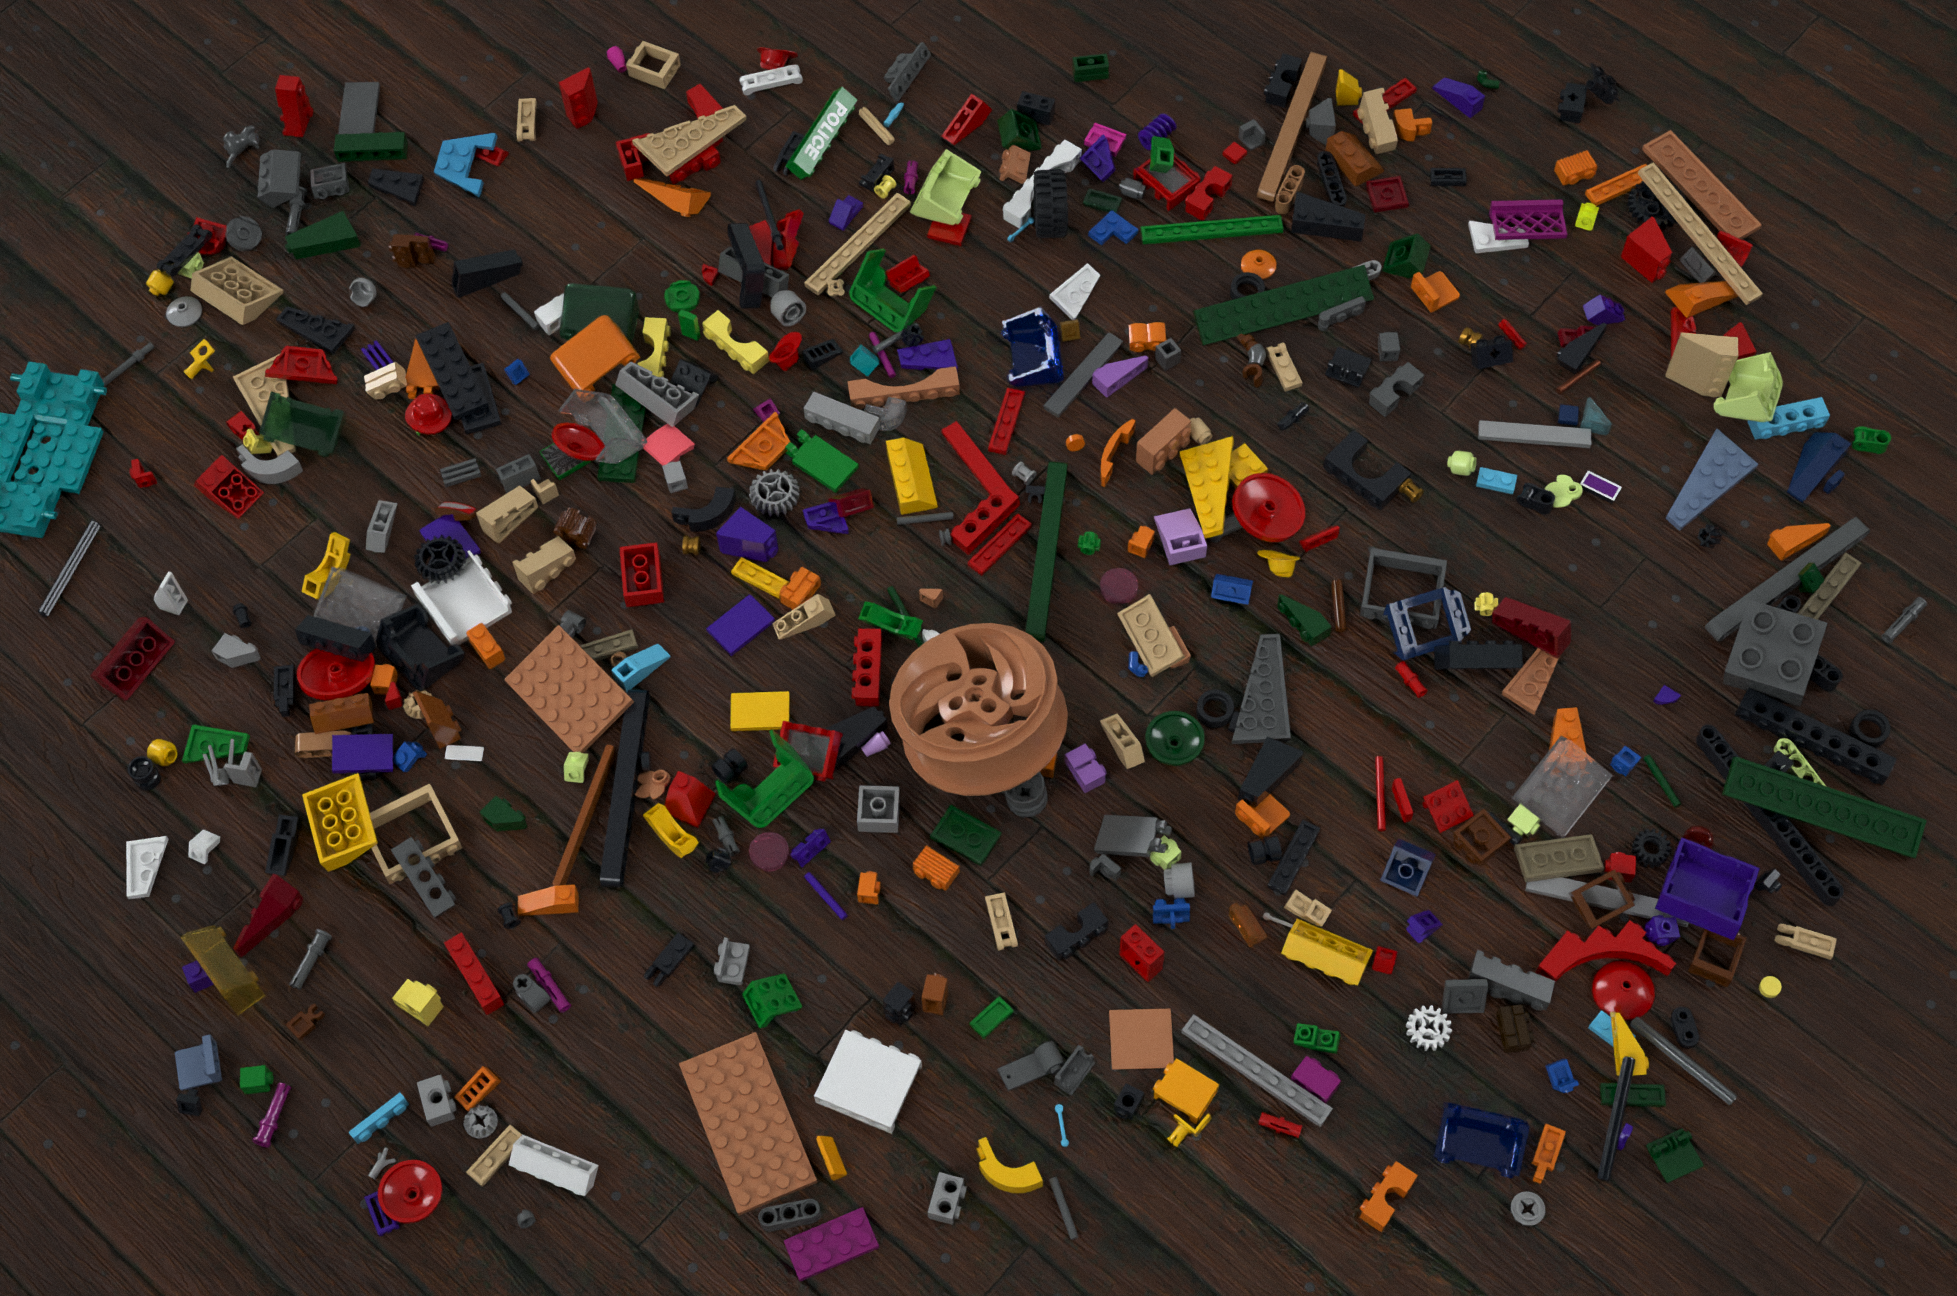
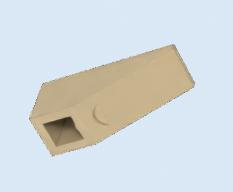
M817 594L772 624L778 639L781 640L820 626L836 615L830 601Z

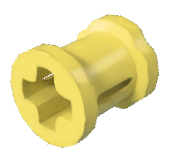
M884 175L882 182L875 186V193L883 199L887 198L888 192L896 187V181L892 177Z

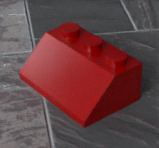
M588 67L558 82L566 116L576 129L592 122L598 104L591 70Z

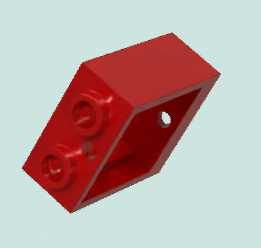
M1136 924L1121 936L1119 955L1149 982L1163 969L1164 951Z

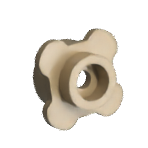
M842 279L827 280V294L829 296L844 295V281Z

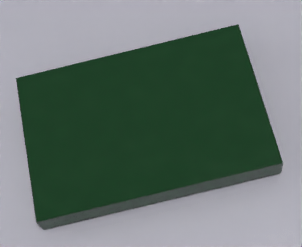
M950 805L931 833L930 839L982 866L1000 839L1002 832Z

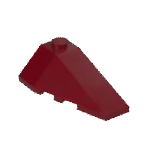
M274 873L259 895L262 900L258 908H253L250 913L252 914L250 924H246L243 927L233 947L240 957H243L289 919L302 905L303 897L300 892Z

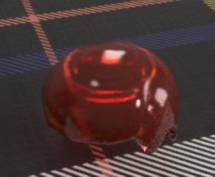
M1691 826L1683 835V838L1710 849L1713 847V835L1705 827Z

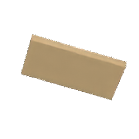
M1150 594L1117 613L1142 661L1147 666L1151 677L1185 658Z

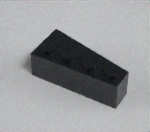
M1297 192L1291 233L1362 241L1365 214Z
M1449 641V645L1434 647L1435 670L1450 668H1523L1522 644H1515V641H1503V644H1497V641H1485V645H1479V641H1467V645H1461V641Z

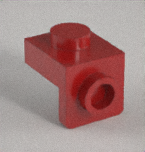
M139 459L131 460L132 468H129L130 475L139 488L157 484V480L151 471L144 473V468Z

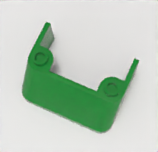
M883 248L868 251L851 286L849 296L854 303L894 332H900L907 325L910 326L925 312L936 290V286L918 288L915 297L911 299L910 303H907L884 286L887 275L886 271L879 265L886 250Z
M772 729L769 733L773 745L777 749L775 753L776 758L781 763L777 769L755 789L747 784H740L731 791L721 781L717 780L715 782L719 797L757 828L766 827L811 786L814 780L811 770L795 749Z

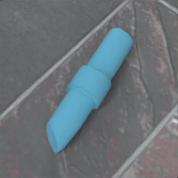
M898 103L891 110L883 123L885 127H889L898 117L904 103Z

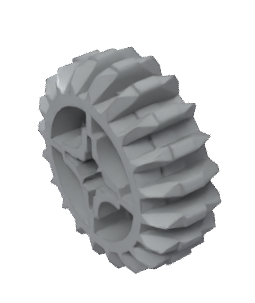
M779 468L776 472H773L772 469H770V473L763 471V476L757 474V480L752 481L749 494L751 503L755 506L757 512L761 510L763 515L768 512L771 517L773 513L779 516L781 512L786 515V510L792 511V506H796L797 500L800 497L797 480L793 479L792 474L788 475L786 470L781 473ZM783 486H785L786 488H788V490H789L788 493L785 492V490L783 489ZM761 492L764 493V495L766 496V499H763V498L760 496V493H761Z

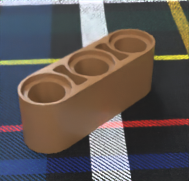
M1294 165L1289 169L1276 195L1275 211L1283 215L1291 210L1296 194L1303 185L1305 174L1303 167Z
M330 731L319 734L314 732L299 733L295 738L294 754L299 758L332 757V735H352V733L349 731Z

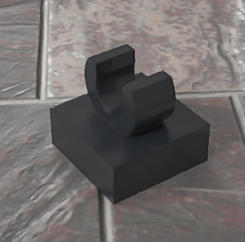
M1026 485V493H1031L1028 496V502L1031 503L1032 496L1036 495L1039 499L1038 503H1041L1042 496L1040 494L1045 493V487Z
M1776 869L1765 871L1755 882L1754 887L1758 891L1766 889L1771 894L1774 891L1778 892L1782 885L1776 879L1781 874Z
M189 1089L187 1095L179 1093L176 1099L179 1113L194 1116L201 1114L202 1107L200 1097L197 1096L198 1090Z

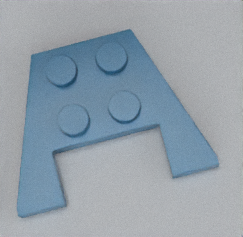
M496 133L443 141L434 169L435 175L480 197L484 182L479 179L468 178L476 149L494 150L498 136Z

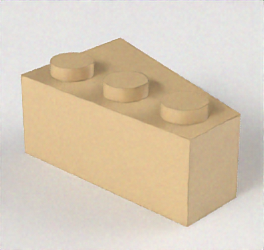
M1384 88L1364 92L1357 111L1359 119H1362L1364 132L1368 134L1370 148L1374 149L1375 154L1395 150L1398 142L1393 120H1389L1387 115L1388 103L1384 104L1383 101Z
M559 536L540 546L541 550L538 552L526 554L527 558L522 561L515 560L512 562L518 580L533 594L542 590L550 580L558 577L562 570L571 566L576 560L574 550Z

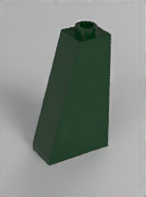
M344 211L285 236L287 241L285 247L289 254H293L295 259L361 246L357 234Z

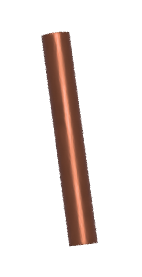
M1596 359L1557 387V393L1562 394L1601 365L1600 361Z

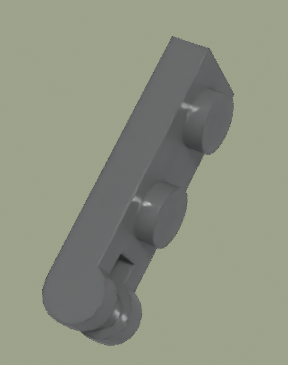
M1361 296L1321 312L1318 328L1321 331H1325L1329 325L1343 322L1352 316L1360 315L1364 312L1365 299Z

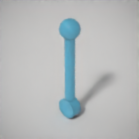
M1029 217L1028 221L1013 235H1009L1007 240L1012 242L1029 224L1034 223V218Z
M1058 1104L1055 1106V1112L1058 1113L1062 1135L1061 1145L1067 1147L1069 1141L1066 1139L1062 1116L1063 1106Z

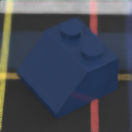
M1398 838L1380 881L1418 897L1436 854Z

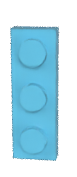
M398 1093L350 1130L349 1134L357 1144L367 1141L378 1128L385 1127L391 1118L402 1114L409 1103L401 1093Z

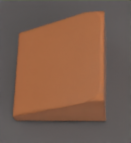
M920 589V601L936 609L943 599V590Z

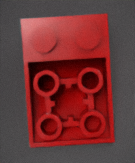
M223 455L194 484L208 499L237 519L264 494L259 487Z

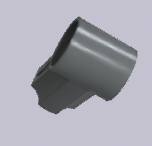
M1233 513L1225 517L1223 534L1207 539L1216 543L1221 541L1223 536L1243 527Z
M567 610L562 616L560 626L573 638L576 633L578 634L583 630L586 619L571 610Z

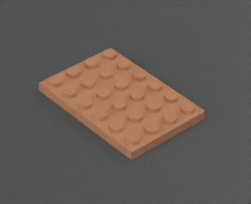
M559 625L504 679L573 752L584 753L635 702Z

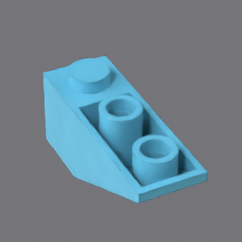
M656 644L625 658L611 671L614 680L628 692V690L635 687L671 656L659 644Z

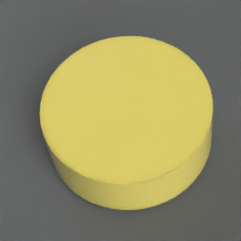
M1773 976L1763 978L1759 984L1761 994L1767 998L1776 997L1782 988L1780 981Z

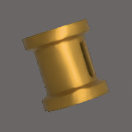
M1409 478L1403 482L1399 491L1401 493L1404 492L1410 498V501L1414 503L1420 499L1424 490L1422 488L1419 489L1412 483L1413 480Z

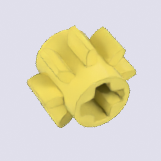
M1488 592L1481 593L1479 598H1476V602H1474L1475 611L1480 610V615L1491 616L1492 612L1499 605L1498 598H1493V594Z

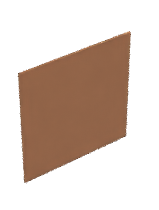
M1171 1008L1109 1010L1112 1070L1166 1068L1169 1062L1173 1064Z

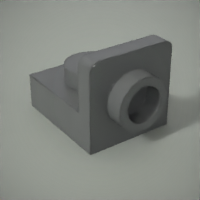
M1104 854L1099 858L1095 857L1089 865L1092 877L1100 869L1103 875L1109 879L1112 878L1116 881L1121 876V868Z

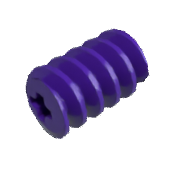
M1160 114L1138 133L1140 143L1145 149L1151 150L1152 137L1166 138L1167 135H1170L1172 131L1177 129L1176 123L1170 116Z

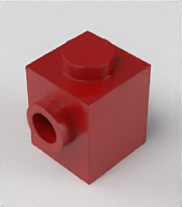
M1623 852L1611 853L1609 859L1605 860L1604 872L1608 873L1615 869L1616 873H1621L1625 882H1632L1635 876L1636 856L1626 855Z

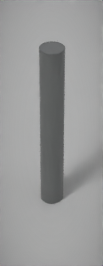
M506 292L501 294V298L534 330L540 327Z
M902 331L874 346L873 351L878 353L902 339Z
M953 512L897 517V525L953 519Z
M1057 1177L1051 1178L1049 1181L1071 1240H1075L1079 1236Z

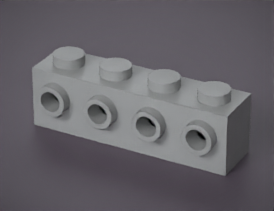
M816 392L812 393L803 408L805 419L809 422L818 423L826 429H833L844 436H851L862 443L871 444L880 429L879 417Z

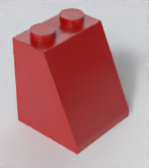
M1654 217L1648 219L1627 236L1621 254L1623 260L1651 283L1657 279L1661 280L1666 275V268L1671 262L1670 257L1672 254Z

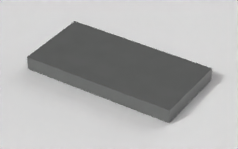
M345 82L338 134L375 132L380 92L379 82Z

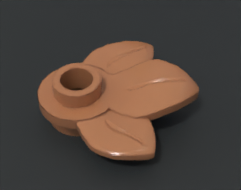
M657 770L655 772L646 771L639 774L638 782L642 785L635 793V796L639 798L651 796L653 800L660 797L664 793L665 787L671 781L669 773L664 770Z

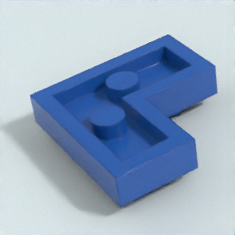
M1111 210L1088 232V236L1100 245H1103L1112 235H1115L1127 244L1138 234V228Z

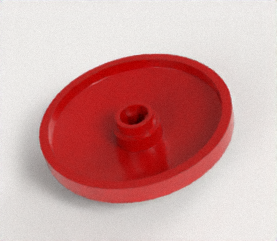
M1269 473L1250 475L1241 481L1233 494L1232 506L1238 522L1248 533L1258 539L1268 542L1288 540L1299 531L1304 523L1305 506L1300 494L1288 481L1279 476Z
M316 648L300 662L297 669V679L302 691L312 698L319 700L345 698L358 693L371 682L376 664L372 653L364 662Z

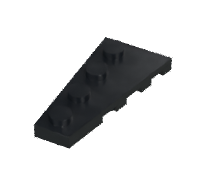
M286 307L276 318L278 324L332 354L339 349L356 329L353 324L348 323L346 325L335 319L333 321L328 320L324 316L310 315L306 311Z

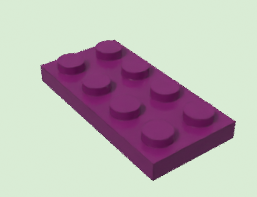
M863 1207L783 1240L799 1281H803L879 1248Z

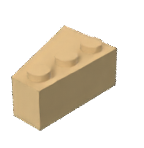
M518 486L476 512L482 531L499 544L538 508V504L534 496L521 486Z

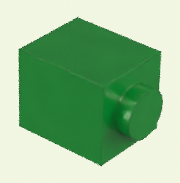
M266 1065L240 1068V1088L245 1094L270 1092V1084H273L274 1078L273 1073L270 1072Z

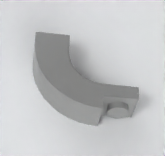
M243 445L236 448L239 453L238 459L242 463L241 466L245 474L257 482L265 484L282 483L303 472L299 461L288 450L273 460L263 461L255 458Z

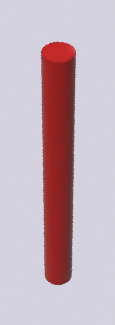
M1377 756L1375 757L1378 831L1384 832L1386 831L1383 757Z

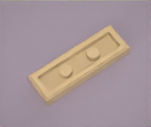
M509 1125L466 1173L483 1187L511 1157L513 1144L522 1134Z

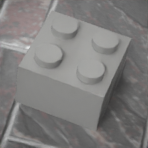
M859 785L858 832L898 833L899 787Z

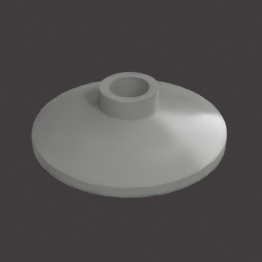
M180 297L170 303L166 316L172 325L187 327L200 319L202 306L193 297Z

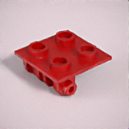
M1458 780L1423 797L1424 802H1422L1424 809H1429L1439 833L1474 816Z

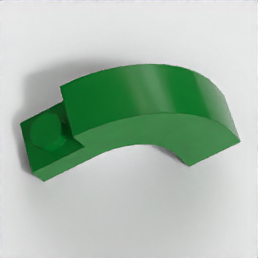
M872 602L864 603L858 618L876 628L911 640L920 633L923 622L919 618L895 613Z

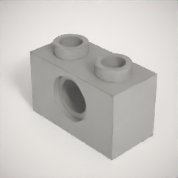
M440 1074L417 1082L426 1120L431 1127L455 1119L454 1111H457L454 1100L449 1098L448 1093L451 1092V1087L448 1080H444ZM442 1097L439 1103H433L435 1098Z

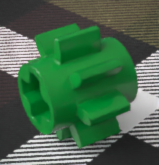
M1085 532L1084 536L1079 535L1078 548H1081L1080 551L1083 554L1093 555L1095 551L1099 552L1101 539H1098V535L1094 532Z

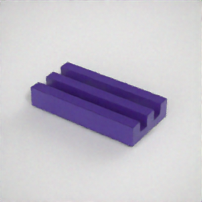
M377 340L374 341L373 345H367L368 348L361 349L375 370L380 368L369 355V352H372L382 367L387 366L375 351L376 348L388 364L393 363Z
M378 1191L364 1197L380 1237L386 1232L390 1233L393 1229L400 1228L398 1222L392 1220L393 1224L389 1225L386 1214L381 1209L378 1201ZM371 1199H375L385 1227L382 1229Z

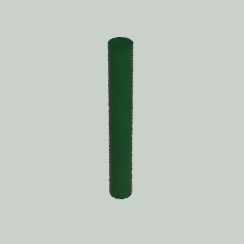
M1646 755L1643 758L1673 806L1675 808L1679 807L1682 803L1651 755Z

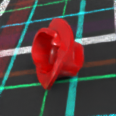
M429 393L416 397L409 404L405 412V420L408 426L419 433L427 435L442 432L448 427L453 416L444 398Z

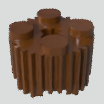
M568 507L567 511L561 513L553 533L561 537L569 546L575 544L582 549H586L596 530L597 522L590 516L586 518L582 514L580 515L579 510L576 508Z

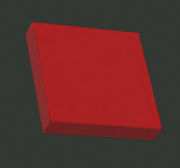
M961 213L963 218L960 223H955L953 226L932 221L927 238L961 246L972 215Z

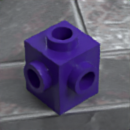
M1663 915L1653 916L1652 920L1645 924L1648 941L1657 944V946L1669 945L1680 937L1676 917L1664 918Z

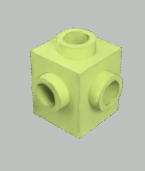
M1164 835L1161 838V844H1166L1167 846L1165 853L1151 851L1150 859L1155 865H1160L1165 870L1171 868V864H1176L1181 859V850L1174 840L1168 839Z

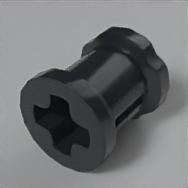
M513 902L505 903L498 908V913L502 915L504 920L503 926L506 929L514 928L521 923V919L517 917L516 906Z

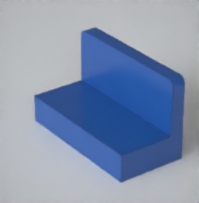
M1216 574L1211 598L1248 605L1253 581Z

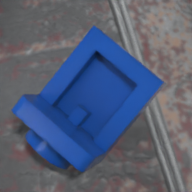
M404 741L393 756V762L403 772H408L419 757L425 758L427 753L423 750V746L420 743Z
M1624 746L1613 757L1610 765L1617 773L1627 776L1640 761L1641 757L1627 746Z
M1561 1059L1545 1066L1554 1090L1568 1093L1574 1090L1573 1087L1579 1085L1578 1080L1573 1078L1567 1059Z

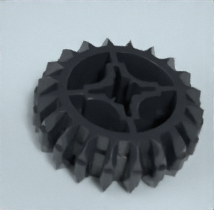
M443 535L438 539L434 536L431 541L427 538V543H421V548L416 551L417 555H414L418 574L422 575L423 579H428L431 583L436 581L439 584L443 580L447 584V579L449 578L454 581V575L460 576L459 570H464L463 564H466V553L463 550V546L456 539L452 540L450 536L446 539ZM454 553V558L452 562H450L449 560L452 558L451 556ZM431 557L429 564L426 565L428 558Z

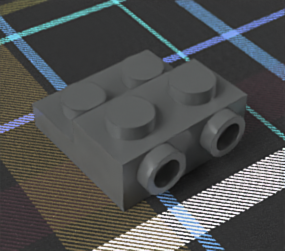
M345 163L310 170L311 188L315 199H325L332 195L341 196L350 192Z

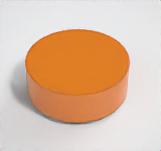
M1079 434L1069 436L1066 439L1067 449L1069 451L1082 449L1085 446L1083 436Z

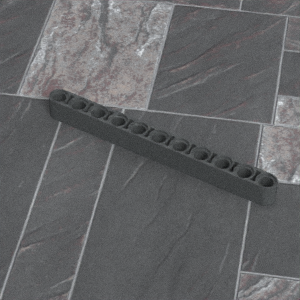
M1854 517L1706 624L1705 629L1718 642L1722 641L1740 628L1749 600L1771 606L1802 583L1797 574L1808 563H1815L1818 570H1821L1869 534L1870 529L1857 517Z

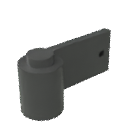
M1049 1041L1040 1045L1035 1050V1053L998 1068L997 1071L1007 1090L1010 1091L1050 1073L1052 1075L1057 1074L1065 1062L1054 1041Z

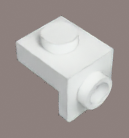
M202 830L189 841V858L205 864L208 861V853L220 843V836Z

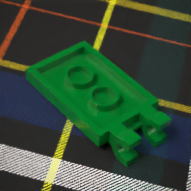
M802 429L797 433L799 437L798 442L802 446L798 449L791 442L785 446V449L788 450L786 455L794 458L792 460L793 465L835 493L859 468L858 463L815 435L813 438H810Z

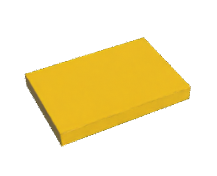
M789 691L731 693V731L780 730L783 720L790 722Z

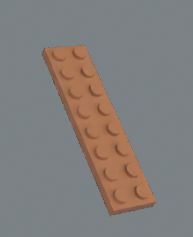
M1671 130L1643 145L1642 150L1682 190L1688 199L1719 231L1729 233L1742 240L1761 228L1762 224Z

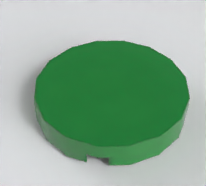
M679 280L670 284V287L665 290V303L671 311L679 313L680 310H685L689 312L699 304L700 292L698 287L691 284L690 281Z

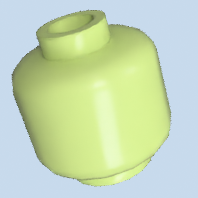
M1455 451L1452 456H1449L1447 466L1450 467L1453 474L1469 476L1471 472L1475 471L1476 457L1471 452Z

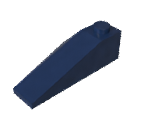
M1815 432L1803 446L1787 493L1803 503L1846 455L1851 443L1836 433Z

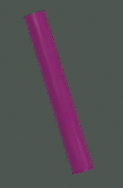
M871 332L869 337L873 345L876 346L880 341L876 333ZM883 349L878 352V355L889 377L893 378L896 376V373Z

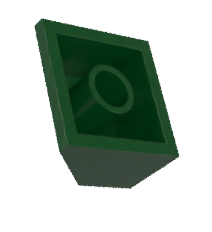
M1013 109L997 120L1003 148L1008 150L1012 145L1026 151L1040 150L1042 148L1035 120Z
M1418 233L1390 242L1382 271L1406 278H1411L1418 272L1423 274L1431 245Z

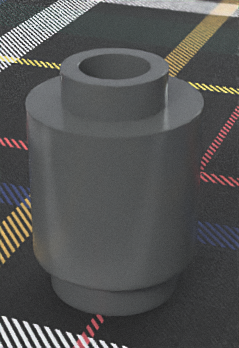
M1127 177L1121 181L1119 190H1121L1122 195L1134 199H1142L1146 186L1142 182Z

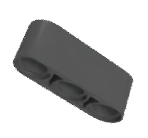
M805 1199L766 1207L760 1211L758 1219L763 1230L772 1232L815 1223L821 1217V1210L816 1200ZM810 1207L817 1209L812 1215L805 1213ZM792 1211L795 1213V1216L792 1219H786L784 1217L785 1214ZM767 1216L774 1217V1220L771 1223L763 1222L764 1218Z

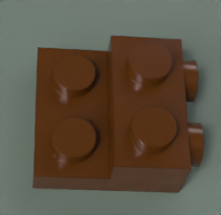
M393 234L392 241L389 242V251L393 252L392 259L393 262H397L398 267L416 268L417 262L424 264L435 263L436 257L429 236Z
M1485 809L1458 828L1452 837L1454 839L1452 841L1454 846L1458 850L1463 849L1467 853L1466 858L1473 865L1477 864L1479 867L1492 858L1496 851L1511 840L1507 832Z

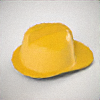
M1260 550L1257 552L1259 556L1268 559L1270 571L1280 577H1291L1296 560L1300 559L1297 556H1290L1271 550Z

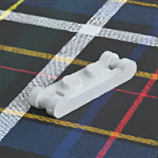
M795 64L740 77L739 81L743 86V94L751 95L755 91L791 83L800 84L803 78L799 74V66Z

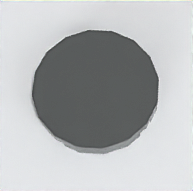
M240 216L228 223L225 235L228 243L235 249L250 251L260 243L262 231L255 220Z

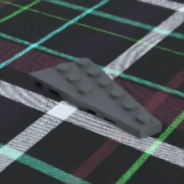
M1280 634L1260 635L1231 744L1264 743L1267 736L1279 742H1288L1291 739Z

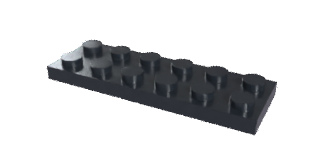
M449 322L415 335L455 421L489 407Z

